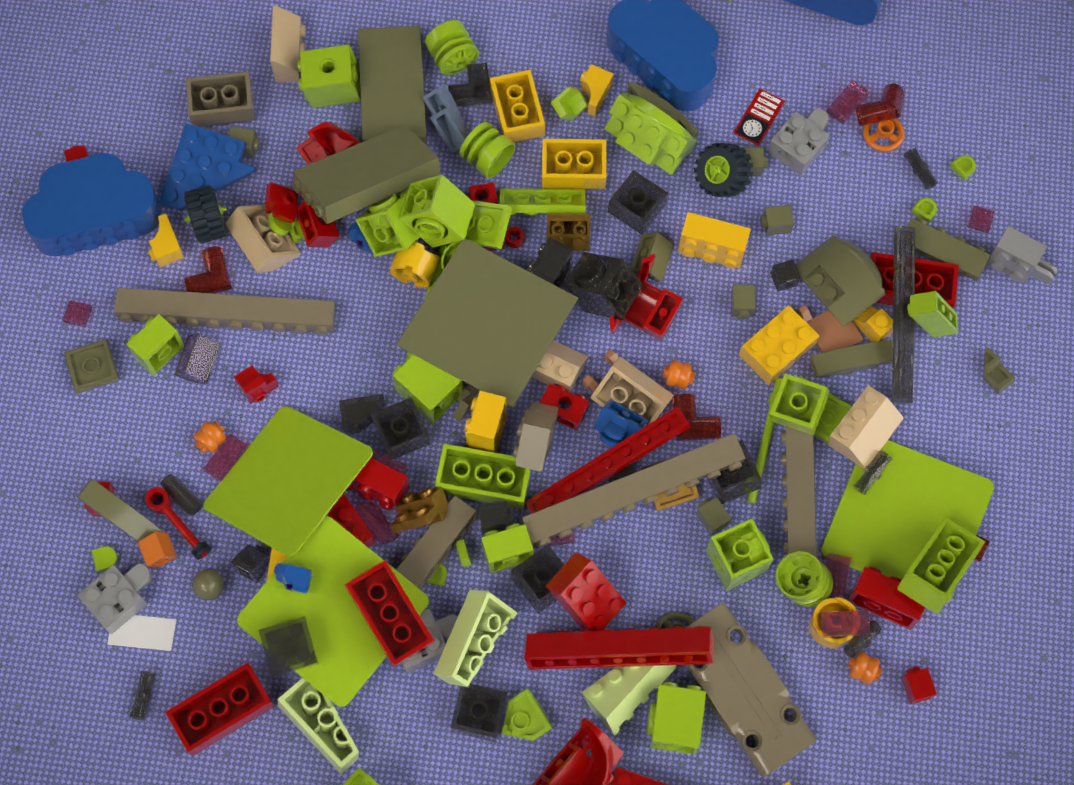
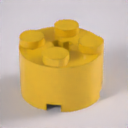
M414 242L406 250L396 252L390 265V274L405 284L408 281H412L415 283L414 287L428 288L440 257L426 251L424 245Z
M837 597L820 602L809 620V632L814 640L820 645L832 649L846 645L859 628V619L854 605L846 599ZM833 619L837 621L836 626L831 625Z

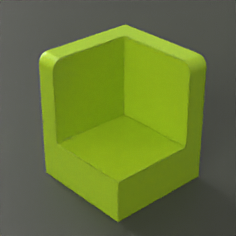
M567 87L551 101L559 117L568 121H572L588 107V103L580 90L572 87Z

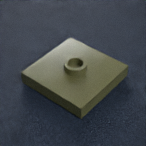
M107 339L64 352L76 394L119 381Z

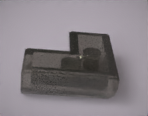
M487 62L466 65L468 83L448 85V90L457 107L492 103Z

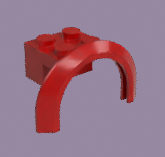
M655 254L642 260L641 269L626 300L614 317L611 315L609 322L612 334H615L623 321L662 341L683 304L682 297L665 288L661 291L646 283L655 262Z

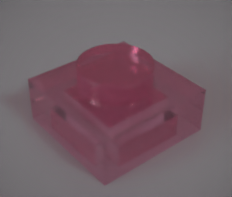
M973 206L967 228L988 233L995 211Z
M69 300L63 321L86 328L92 310L91 305Z

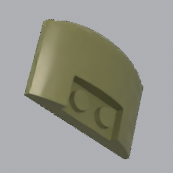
M831 236L792 268L843 327L885 295V289L882 288V276L873 260L854 243L836 236Z

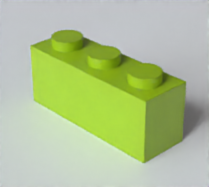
M936 291L910 295V303L907 306L909 316L933 338L958 334L957 313Z

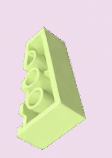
M469 590L433 674L448 684L467 687L482 666V659L487 653H491L495 647L493 643L499 635L504 634L507 629L506 624L510 619L515 618L517 612L489 591Z
M676 665L615 667L585 689L582 694L590 709L615 736L620 731L619 726L625 720L629 721L634 715L633 711L640 703L644 704L649 699V693L654 688H658L659 684L661 685L677 667Z
M301 678L277 699L278 707L340 774H343L359 759V751L331 701L304 678Z

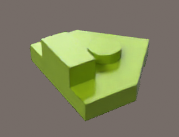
M529 688L508 701L501 734L535 741L554 729L548 720L549 717Z

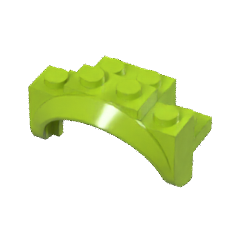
M629 93L619 94L609 111L612 116L604 128L617 137L615 142L648 165L656 164L670 175L675 174L684 157L691 154L697 142V139L692 137L684 127L648 101Z

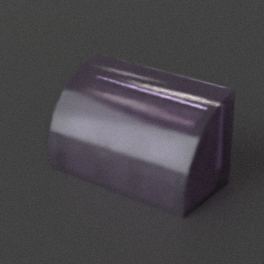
M201 333L188 335L174 375L194 383L207 384L221 344Z

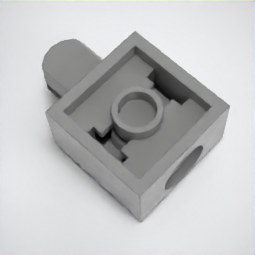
M814 109L805 118L798 112H795L770 141L768 153L802 176L827 145L830 135L823 130L829 120L828 114L822 109Z
M1010 226L1006 228L986 263L995 271L1003 272L1014 281L1024 284L1030 276L1045 284H1050L1058 271L1055 266L1041 259L1047 248L1046 245Z
M137 564L122 575L113 565L77 596L110 634H113L148 605L138 592L151 582L152 574L146 566Z
M430 608L421 613L420 618L433 637L434 643L402 662L406 674L440 659L446 645L445 641L448 640L458 618L457 616L449 614L435 621Z

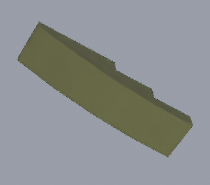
M632 81L628 83L627 93L638 96L653 104L684 127L692 137L698 138L699 131L670 103Z
M888 340L811 356L810 360L817 378L853 374L857 370L873 369L882 364L898 363L902 358L896 341Z
M90 479L77 495V498L137 542L154 532H163L93 479Z

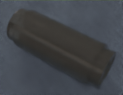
M169 474L162 480L161 486L187 514L193 516L202 508L200 500L176 476Z

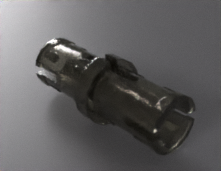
M910 149L904 154L913 168V174L918 176L925 189L929 190V186L933 188L938 182L928 169V163L923 161L917 149Z
M880 451L870 466L867 465L864 468L865 472L853 487L855 489L858 488L857 491L865 495L875 480L881 478L882 471L892 461V458L887 453Z
M870 621L862 630H858L853 639L843 648L845 654L850 658L856 657L880 633L881 626L876 621Z
M141 671L137 691H134L133 694L135 700L130 718L145 720L148 702L152 700L151 690L156 676L155 673Z

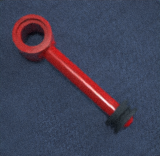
M151 488L145 496V501L149 508L156 514H164L194 548L191 553L197 560L205 557L210 552L211 547L208 546L206 541L200 542L171 509L172 500L163 488ZM159 496L164 497L160 505L153 504L155 498Z

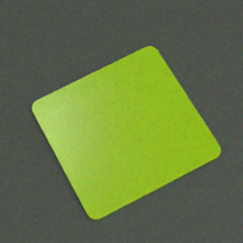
M284 406L275 413L205 500L203 507L207 512L286 556H293L299 551L373 455V450L370 446L288 406Z
M888 440L866 470L855 464L822 545V554L830 560L860 572L864 567L869 568L871 566L881 570V574L885 576H894L902 580L945 517L975 536L977 535L994 491V484L990 479ZM954 591L945 604L951 601Z
M325 516L299 551L293 556H287L282 564L312 570L308 593L303 594L286 590L284 584L277 581L276 575L273 573L238 615V625L335 705L344 707L349 704L387 657L345 588V584L384 560L331 517ZM390 566L420 616L428 606V596Z

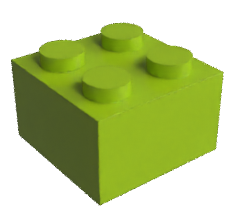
M160 314L155 318H150L146 322L145 327L139 333L133 334L126 344L134 359L152 376L185 347L178 331Z
M785 373L769 413L771 422L814 436L829 396L828 387Z
M513 524L508 526L507 530L498 532V530L485 533L484 537H481L482 550L490 574L533 561L534 550L525 524L521 526L520 524Z

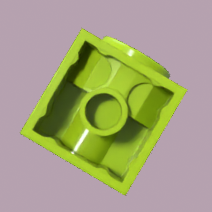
M349 44L300 51V60L297 61L301 78L298 79L300 91L304 92L305 100L309 101L312 108L361 102L359 63Z
M438 175L410 183L399 220L433 248L465 239L475 203L445 176Z
M408 189L397 194L393 193L392 196L369 205V208L355 219L375 257L406 250L420 238L399 220Z
M412 353L404 365H398L393 371L392 376L395 390L431 424H434L458 401L463 392L462 380Z
M749 519L712 536L706 548V553L726 591L766 573L774 560L764 535L757 528L753 519Z
M664 682L663 685L659 684L655 695V702H651L648 716L647 735H650L649 748L696 755L700 749L706 691H701V687L688 685L687 688L677 687L678 684L672 682Z

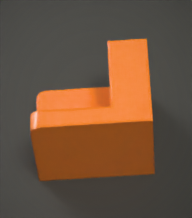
M154 532L138 542L147 567H161L177 558L168 533Z

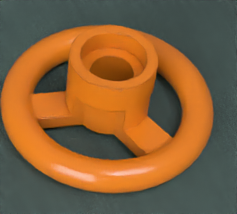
M888 114L872 116L863 127V137L866 143L874 150L880 152L893 151L904 140L905 132L903 125L897 118ZM880 120L876 133L870 135L869 129L871 125ZM895 126L898 130V136L893 134ZM880 138L888 139L892 141L893 144L883 146L875 143L874 141Z

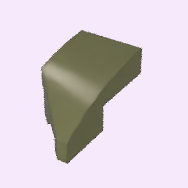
M987 347L984 354L983 379L999 394L1015 382V377L1000 364L1001 359Z
M471 385L464 388L457 401L459 406L453 416L454 419L461 422L465 418L472 405L473 398L477 395V388Z

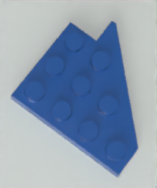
M185 123L158 203L181 211L186 208L184 193L186 191L211 185L216 193L255 173L257 168L241 163L247 143Z

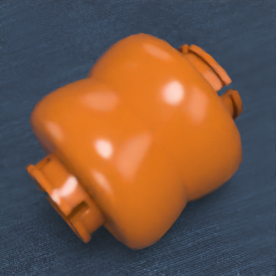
M671 360L669 365L665 364L662 378H666L667 386H676L684 390L687 389L688 384H693L695 371H692L690 363Z
M209 421L204 422L200 430L193 436L196 442L194 446L197 449L200 448L199 450L206 454V451L215 453L219 445L226 440V435L223 433L225 428L223 426L220 427V424L216 421H213V424Z
M863 651L858 652L856 656L852 654L846 667L850 669L849 676L851 678L859 679L866 685L871 684L873 680L877 682L883 669L879 667L880 660L878 658L871 657Z

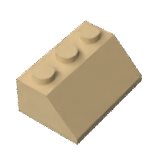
M273 6L270 62L276 82H298V79L301 78V73L298 70L297 61L300 60V51H305V43H302V37H306V26L302 25L300 16L278 6Z
M266 205L238 206L225 224L257 273L274 271L301 254L288 233L285 236H281L272 231L268 221L270 214L265 213Z
M553 340L532 378L547 385L549 383L562 385L571 393L589 356Z
M619 357L590 398L602 407L612 399L648 419L647 425H649L659 417L674 395L625 359Z
M868 385L830 435L828 446L866 470L903 421L904 417L886 396Z

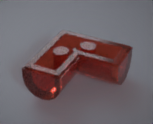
M888 84L883 89L880 101L857 105L856 115L859 126L900 118L905 95L902 87L898 84Z
M219 246L208 247L201 252L205 267L204 273L184 277L187 292L214 294L232 289L224 252Z
M684 393L673 397V409L678 406L691 426L677 435L676 441L721 438L720 416L697 417L695 395Z

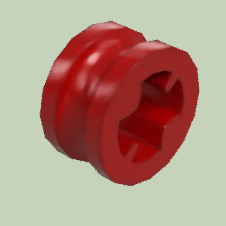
M511 227L506 231L505 241L510 248H519L524 243V232L519 227ZM511 235H518V241L516 239L511 240Z

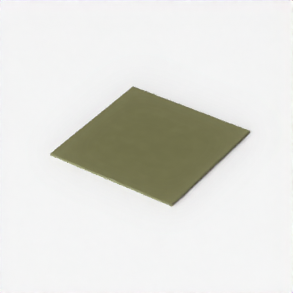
M464 239L457 247L396 345L480 391L506 397V404L513 408L579 298L485 248Z

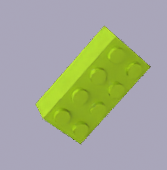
M443 444L435 488L441 486L446 496H456L468 500L524 509L532 469L515 466L517 458L511 455Z
M945 517L906 572L897 590L938 615L978 555L985 541Z

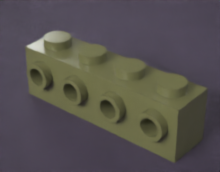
M916 218V220L910 219L899 241L900 246L932 261L959 265L958 273L978 281L990 257L985 248L978 245L973 247L967 244L968 241L962 237L956 236L954 238L947 235L948 232L940 227L932 228L928 226L927 221L921 218Z

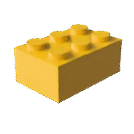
M531 69L490 78V92L501 134L505 135L513 143L545 136V122Z
M542 139V188L605 189L606 139Z
M688 212L678 252L682 253L685 257H697L707 263L716 262L730 269H740L751 229Z
M788 305L742 345L739 356L770 386L776 378H779L816 345L820 335Z
M480 391L478 398L474 397L472 401V418H467L465 424L466 445L472 449L497 453L507 420L506 397Z

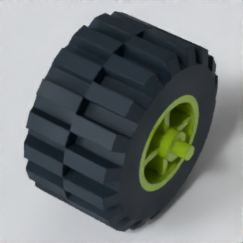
M713 143L712 146L705 147V151L699 153L700 159H696L695 164H698L697 168H694V173L698 175L695 177L696 182H700L698 186L701 189H705L704 192L706 194H712L715 197L737 196L739 192H744L746 190L745 185L751 183L749 177H753V172H750L751 168H753V163H749L751 157L749 154H745L746 150L744 148H739V145L729 143Z
M211 185L186 191L184 193V200L188 217L184 218V221L191 223L199 243L202 244L226 237L227 231L222 214L227 209L226 206H219L214 188Z

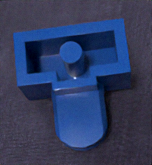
M610 399L603 406L593 428L599 431L600 440L603 443L614 447L646 427L649 420Z

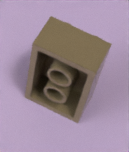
M249 71L186 78L188 114L192 125L202 127L256 120L253 86Z
M532 402L530 409H525L521 423H519L517 436L519 437L513 452V457L517 458L515 466L543 471L551 449L559 407Z

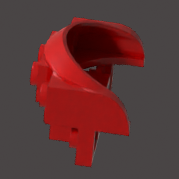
M323 122L307 132L310 137L296 147V149L309 165L357 145L360 142L331 122Z
M583 718L579 723L581 726L532 785H609L614 779L612 776L613 767L617 765L624 753L601 729L588 719ZM589 749H591V758L586 754Z

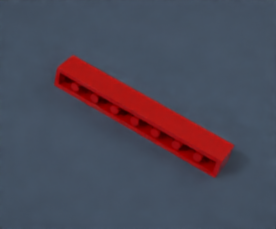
M705 626L666 629L653 627L639 630L629 628L626 630L605 629L603 631L582 630L580 632L559 631L558 633L536 632L527 634L524 659L529 670L714 664L715 638L711 627Z

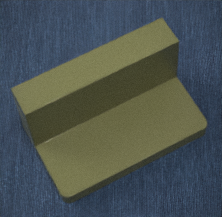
M658 232L642 234L630 272L638 276L642 260L655 254V262L649 276L658 282L663 281L673 244Z

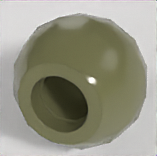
M204 569L199 571L193 578L192 588L194 594L199 599L204 601L214 600L223 592L225 583L216 570Z

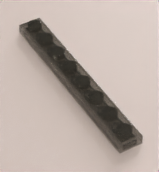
M895 226L891 394L892 403H913L914 319L909 316L907 306L910 303V295H914L915 228Z

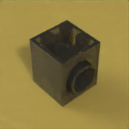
M587 252L583 253L563 285L567 292L579 298L576 303L584 312L609 318L612 315L614 319L623 320L643 287V284L623 259Z

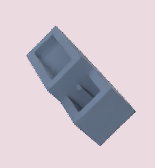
M444 83L422 98L433 114L430 119L453 154L461 148L468 134L459 109Z

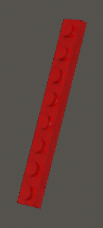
M677 406L525 503L533 514L586 493L691 426Z

